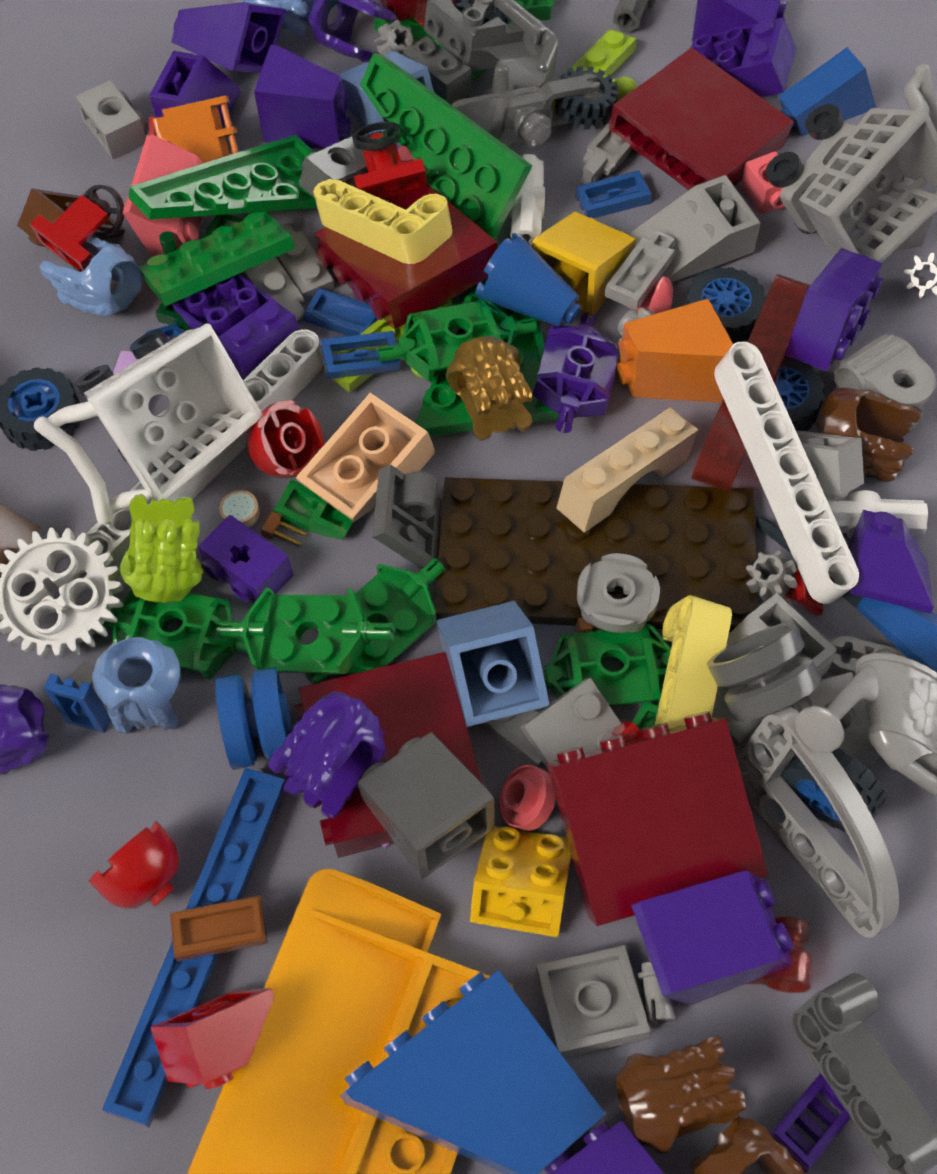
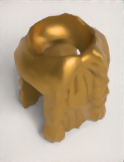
M494 336L478 337L462 343L455 351L454 359L447 368L446 377L452 390L461 397L473 421L475 436L480 441H484L485 438L489 439L493 432L499 434L500 432L506 433L507 429L514 430V425L521 432L530 429L532 417L524 408L523 403L532 401V392L529 385L525 382L523 373L520 372V355L516 347Z

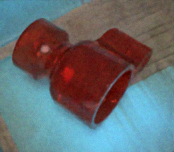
M796 917L775 918L777 924L783 923L792 939L794 950L789 951V955L793 965L746 984H761L772 990L784 993L807 992L811 989L812 958L804 950V945L809 941V923Z

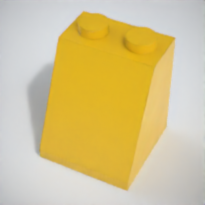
M576 211L535 237L532 241V248L579 295L577 302L581 305L579 313L589 312V318L591 313L595 315L606 301V285L636 245V238Z

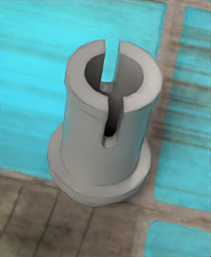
M651 962L641 964L642 972L638 973V979L643 981L645 1014L648 1023H663L664 1019L667 1022L675 1021L673 1001L670 998L663 997Z

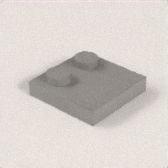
M587 678L521 725L520 729L548 769L547 763L558 760L556 754L558 752L575 747H583L584 753L600 749L599 741L614 737L611 732L621 722L592 679Z
M625 945L537 965V975L555 1046L564 1058L650 1039L651 1031Z

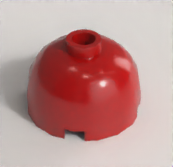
M292 400L279 401L261 410V418L246 433V447L254 465L265 474L279 479L297 477L318 453L319 449L324 446L321 425L313 412L308 408L301 409Z
M156 821L151 829L146 827L107 860L111 865L109 869L103 874L97 870L89 880L98 893L112 905L123 909H136L149 901L155 907L175 889L170 881L179 869L180 858L177 846L167 831Z

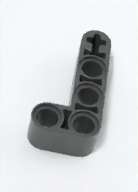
M849 974L816 993L794 1012L792 1016L793 1030L885 1169L890 1174H924L937 1165V1127L863 1023L878 1009L879 999L876 990L869 980L861 974Z

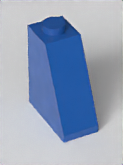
M848 47L778 96L783 108L781 112L794 121L792 127L794 126L801 136L809 134L805 126L809 114L822 105L833 104L837 106L842 114L843 121L866 113L871 108L876 107L866 68Z

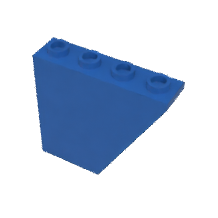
M499 970L487 979L482 972H479L459 988L464 997L451 1008L444 1000L422 1017V1020L427 1025L413 1038L407 1030L384 1047L389 1057L373 1068L367 1060L345 1078L350 1087L339 1095L345 1104L504 1174L540 1173L606 1115Z

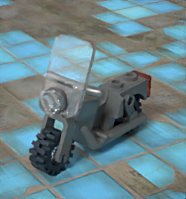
M417 0L415 21L425 28V32L470 67L471 72L495 68L492 86L493 94L461 99L454 102L451 106L504 145L510 146L525 143L527 146L533 147L543 144L548 139L551 133L550 127L574 122L573 127L579 128V124H584V129H590L591 124H593L595 129L601 127L602 123L606 125L609 119H611L613 106L618 97V86L616 82L612 83L613 78L610 75L604 77L605 71L601 69L596 73L593 72L594 67L588 66L587 71H584L583 66H577L576 72L573 68L567 70V74H562L560 80L551 81L560 45L559 38L516 1L455 0L454 6L453 0ZM555 99V108L550 109L552 101Z

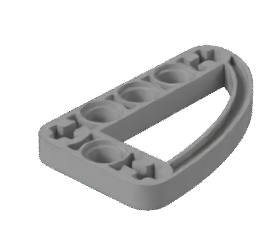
M790 706L767 715L762 720L737 757L748 801L852 927L865 937H875L892 925L899 908L898 884L889 852L866 804L832 752L822 753L807 747L800 740L795 729V720L799 712ZM783 730H785V731L783 732L784 738L779 734V733L782 732ZM764 745H765V746L768 748V750L770 751V753H771V755H772V757H773V760L769 757V755H768L767 752L765 751ZM795 754L813 776L837 813L856 850L864 874L780 776ZM777 802L780 804V806H781L782 809L784 810L785 815H784V814L781 812V810L779 809V807H778V805H777ZM805 836L811 841L814 849L809 845ZM835 872L839 874V876L844 882V885L839 881V879L835 875Z

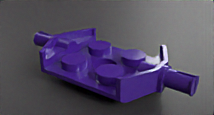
M589 312L581 315V321L578 326H552L549 328L537 380L532 393L538 400L556 413H559L556 429L561 432L565 422L563 433H569L572 430L574 418L604 415L610 399L619 346L596 331V328H594L596 322L594 314L591 313L589 322H587ZM573 359L582 360L586 364H579L575 362Z

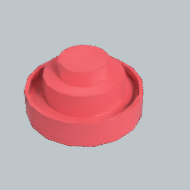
M523 765L516 768L507 777L499 797L500 813L505 822L512 827L531 831L539 828L547 821L556 801L550 774L539 767Z

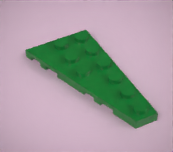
M373 53L360 83L361 88L382 118H387L389 122H394L400 126L401 138L398 142L401 146L407 147L414 160L422 158L427 184L437 193L444 196L448 202L495 240L533 165L384 55Z
M293 135L130 186L128 198L150 220L317 208L315 198L299 186L303 161L305 157L315 152L297 135Z

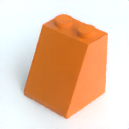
M709 299L701 300L624 323L623 338L619 340L621 356L620 363L616 364L617 375L620 383L627 385L632 397L724 403V398L715 380L714 371L733 343Z

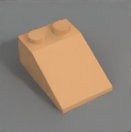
M369 393L297 475L296 479L355 522L376 505L379 469L391 464L404 474L420 472L436 451L428 431L372 393Z

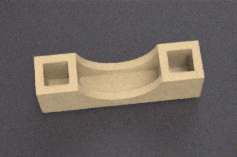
M671 407L566 476L557 509L585 533L608 517L622 496L642 476L654 470L663 478L686 462L698 429Z

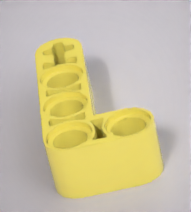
M335 179L322 181L316 185L313 191L320 219L325 227L402 263L415 264L423 261L452 235L453 230L448 202L444 196L439 194L425 195L405 210Z
M692 595L685 597L670 607L663 623L662 638L672 642L655 725L668 723L669 729L685 725L684 717L704 711H710L712 717L718 686L708 668L707 662L718 652L726 648L732 618V611L729 607Z

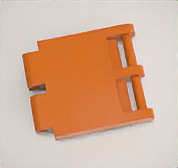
M228 96L163 109L164 117L152 119L157 137L199 156L202 163L230 155L225 139L227 136L229 137L232 153L239 152L235 134H238L237 128L232 126L227 106L230 103ZM217 106H221L224 122L226 125V128L224 129L222 127Z

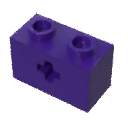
M229 515L197 546L203 561L201 564L203 570L216 581L223 579L227 582L233 593L244 602L251 600L255 603L265 588H270L276 595L294 576L288 555L232 515Z

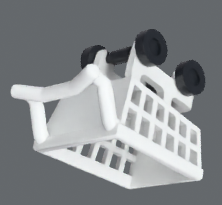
M204 324L200 328L188 330L171 341L168 340L162 329L146 333L135 340L130 346L133 355L139 360L116 374L112 372L108 365H101L88 371L76 381V387L82 396H86L88 402L64 407L47 418L44 416L39 417L34 422V429L67 453L89 486L96 519L99 524L107 525L113 520L112 515L123 508H128L134 495L143 494L148 504L151 503L152 498L158 502L162 498L167 500L261 418L262 412L210 324ZM163 394L167 398L168 408L159 415L154 416L149 411V401L154 395ZM98 416L118 446L120 455L125 462L129 463L144 488L122 492L109 500L105 481L80 443L59 427L65 423L87 420ZM226 427H229L224 433L221 432ZM214 440L209 446H205L209 441ZM185 445L187 446V447L184 448L181 452L178 451V450H180L182 447H184ZM196 452L199 453V454H198L195 458H193L192 460L189 459V458H190L192 455H194ZM169 457H172V459L168 461L165 465L163 464L165 460H167ZM182 465L183 468L174 474L173 471ZM157 469L154 474L149 475L152 470ZM166 478L168 481L158 489L156 485Z

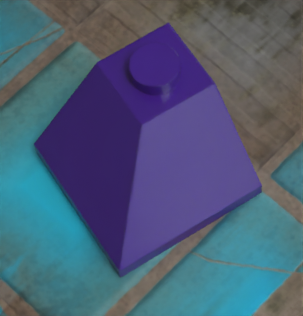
M863 510L848 545L859 572L858 582L850 590V594L931 614L934 604L928 563L903 519L896 518L887 512L875 513Z

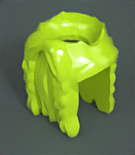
M143 494L134 495L129 504L132 517L130 548L125 553L121 562L120 574L125 583L132 588L136 597L147 601L163 603L181 601L195 585L202 581L203 575L202 566L196 557L200 523L191 519L195 511L192 498L188 496L183 498L181 496L176 502L164 498L158 502L152 498L151 503L148 504Z

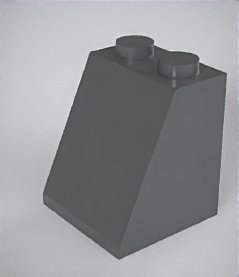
M432 732L422 739L416 737L409 740L400 748L398 755L386 763H375L363 773L362 779L358 781L362 799L421 880L495 829L494 797Z

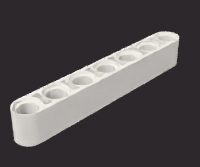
M737 342L732 345L715 367V380L809 594L819 603L831 604L855 587L859 579L858 568L760 351L751 343Z

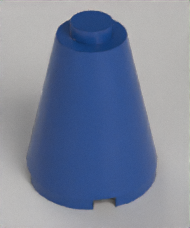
M516 233L512 234V240L506 238L497 248L483 271L488 274L486 284L478 282L476 288V296L482 300H488L495 305L557 327L562 326L565 322L570 325L581 309V305L577 303L579 295Z

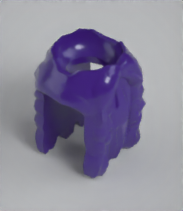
M314 0L308 20L319 43L344 56L368 62L371 60L373 53H380L351 40L358 12L361 11L390 22L396 21L397 18L394 13L383 8L380 3H376L374 0ZM337 5L339 15L336 21L328 26V15L331 9Z
M0 684V774L6 775L12 769H19L23 765H29L41 757L46 751L47 739L49 737L48 734L44 733L43 716L45 710L41 700L35 697L31 690L15 685L7 686Z
M334 691L323 696L314 705L310 706L302 719L294 726L293 732L286 737L283 745L272 754L268 767L275 773L286 769L285 776H290V778L286 781L283 790L293 796L304 793V802L309 807L318 808L322 805V814L327 818L335 819L343 811L346 801H349L353 792L359 788L358 781L362 779L363 773L375 763L380 762L387 751L384 743L385 731L380 729L379 718L360 699L351 698L346 693Z

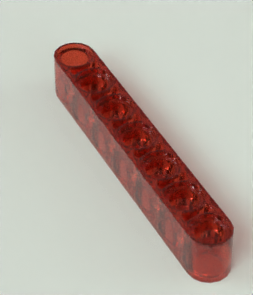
M779 274L776 275L748 340V343L753 344L760 351L774 382L785 358L807 289L810 284ZM724 398L700 452L691 479L729 492L746 449Z

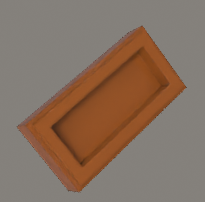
M261 896L170 913L174 958L177 962L268 944Z

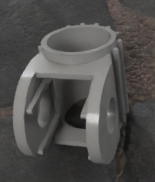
M886 333L835 365L837 369L833 371L837 388L850 387L862 391H872L876 395L887 397L888 400L893 399L898 403L917 408L921 413V418L924 412L923 404L929 400L936 385L934 372L918 356L915 349L904 339L893 334L888 336ZM912 422V427H910L909 430H913L919 424V422Z

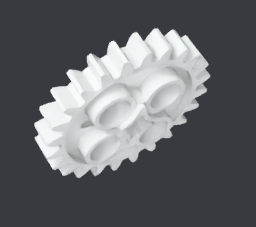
M53 527L49 528L47 539H43L34 531L32 532V544L27 545L19 538L17 543L20 551L17 554L7 549L4 551L10 561L7 565L0 563V572L2 573L0 578V620H2L0 622V632L3 634L11 632L7 641L14 646L22 642L21 650L27 654H30L37 646V655L43 659L47 658L51 649L57 658L63 659L65 648L67 647L75 655H80L79 643L84 641L90 647H95L92 635L97 632L106 637L108 633L102 626L105 621L116 623L118 620L110 610L111 608L123 607V603L113 596V594L124 591V587L120 582L112 581L121 575L120 570L117 566L109 567L115 559L109 552L101 554L104 547L99 541L89 545L90 538L84 532L75 540V535L70 528L65 529L61 538ZM64 558L71 559V564L66 571L54 573V568L60 560ZM82 572H87L84 578H80ZM29 581H36L34 591L28 596L21 597L20 590L22 586ZM58 587L61 595L54 599L52 590ZM93 590V596L87 604L76 605L77 596L82 591ZM28 608H32L30 614L26 615L25 611ZM50 613H58L56 624L49 629H42L44 617Z

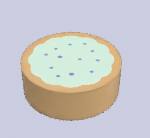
M237 490L230 492L222 499L219 506L223 521L229 515H232L248 528L257 522L260 515L257 499L248 491Z

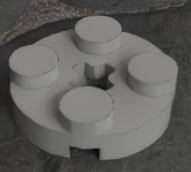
M614 553L602 556L601 561L594 563L591 567V563L586 566L579 577L577 587V602L581 609L583 620L588 624L595 625L609 632L636 633L641 631L645 627L646 622L655 614L660 596L659 581L656 576L654 578L652 573L647 570V564L637 557ZM616 586L623 587V593L629 596L622 599H614L607 591L612 592Z

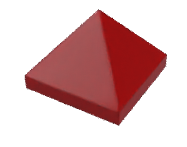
M797 568V571L791 576L795 578L798 587L790 588L789 592L785 595L786 599L816 616L822 615L823 604L811 597Z

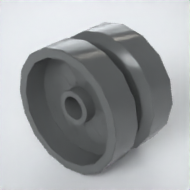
M793 622L782 623L751 634L724 648L707 662L717 686L731 687L724 700L735 721L744 722L775 713L806 697L818 688L823 681L810 657H797L804 648L805 643Z

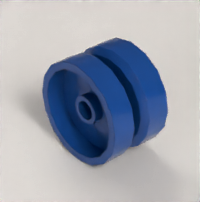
M276 666L255 670L251 678L252 698L249 697L246 682L238 673L217 677L215 680L216 702L222 739L232 770L255 765L258 758L257 738H260L265 757L270 760L272 754L283 745L286 737L292 731L287 696L285 692L283 693L281 679Z

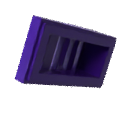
M820 1073L769 1133L777 1143L784 1146L787 1152L791 1153L793 1159L801 1165L806 1173L851 1117ZM818 1092L840 1111L837 1116L816 1097ZM806 1107L809 1108L828 1127L824 1129L804 1109ZM793 1122L815 1141L813 1145L792 1125Z

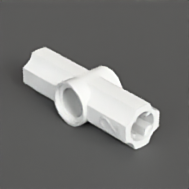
M523 154L522 158L533 166L510 210V218H512L511 240L512 234L516 233L532 247V241L541 234V222L544 219L543 161L539 160L536 155Z
M868 490L853 492L847 495L846 498H826L841 533H847L850 539L863 510L875 513L887 512L896 518L903 519L912 536H924L927 530L928 506L924 503V500L881 499L878 493Z

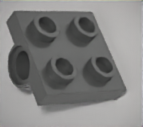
M390 464L379 469L372 537L423 569L433 558L437 559L441 499L436 496L437 480L434 476L425 472L404 474Z

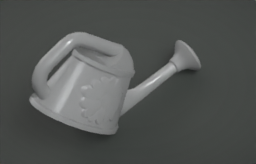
M871 653L864 655L855 664L856 675L826 709L811 706L798 713L795 720V729L800 740L814 751L822 753L832 752L839 748L844 740V729L840 720L856 703L863 700L870 725V742L877 753L892 770H897L937 797V672L917 661L894 654Z

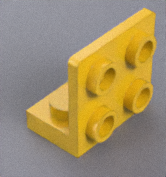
M494 826L495 829L485 835L473 884L470 922L558 938L571 859L567 838L554 834H540L516 830L511 827Z

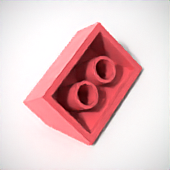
M147 135L131 186L203 163L199 156L155 135ZM128 197L123 210L124 216L151 257L164 254L159 240V236L163 232H171L173 234L177 250L185 242L198 240L199 228L203 216L150 220Z

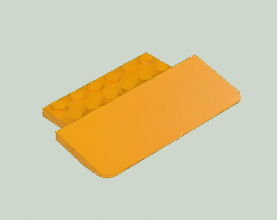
M323 869L311 876L264 986V989H272L274 1000L247 1065L232 1071L234 1078L223 1085L187 1174H451L457 1156L456 1152L345 1104L339 1096L350 1087L345 1081L348 1075L367 1060L373 1068L389 1057L384 1050L386 1045L406 1030L413 1038L427 1027L422 1020L423 1016L444 1000L451 1008L464 997L459 988L479 973L476 970L428 953L441 917L440 913L375 884L335 869ZM483 973L486 979L490 977L489 975Z

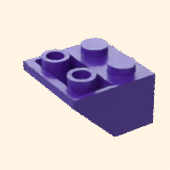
M173 50L149 97L155 117H164L163 109L221 96L229 97L230 103L227 106L230 114L241 90L236 83L206 57ZM217 106L222 127H224L225 122L221 106Z

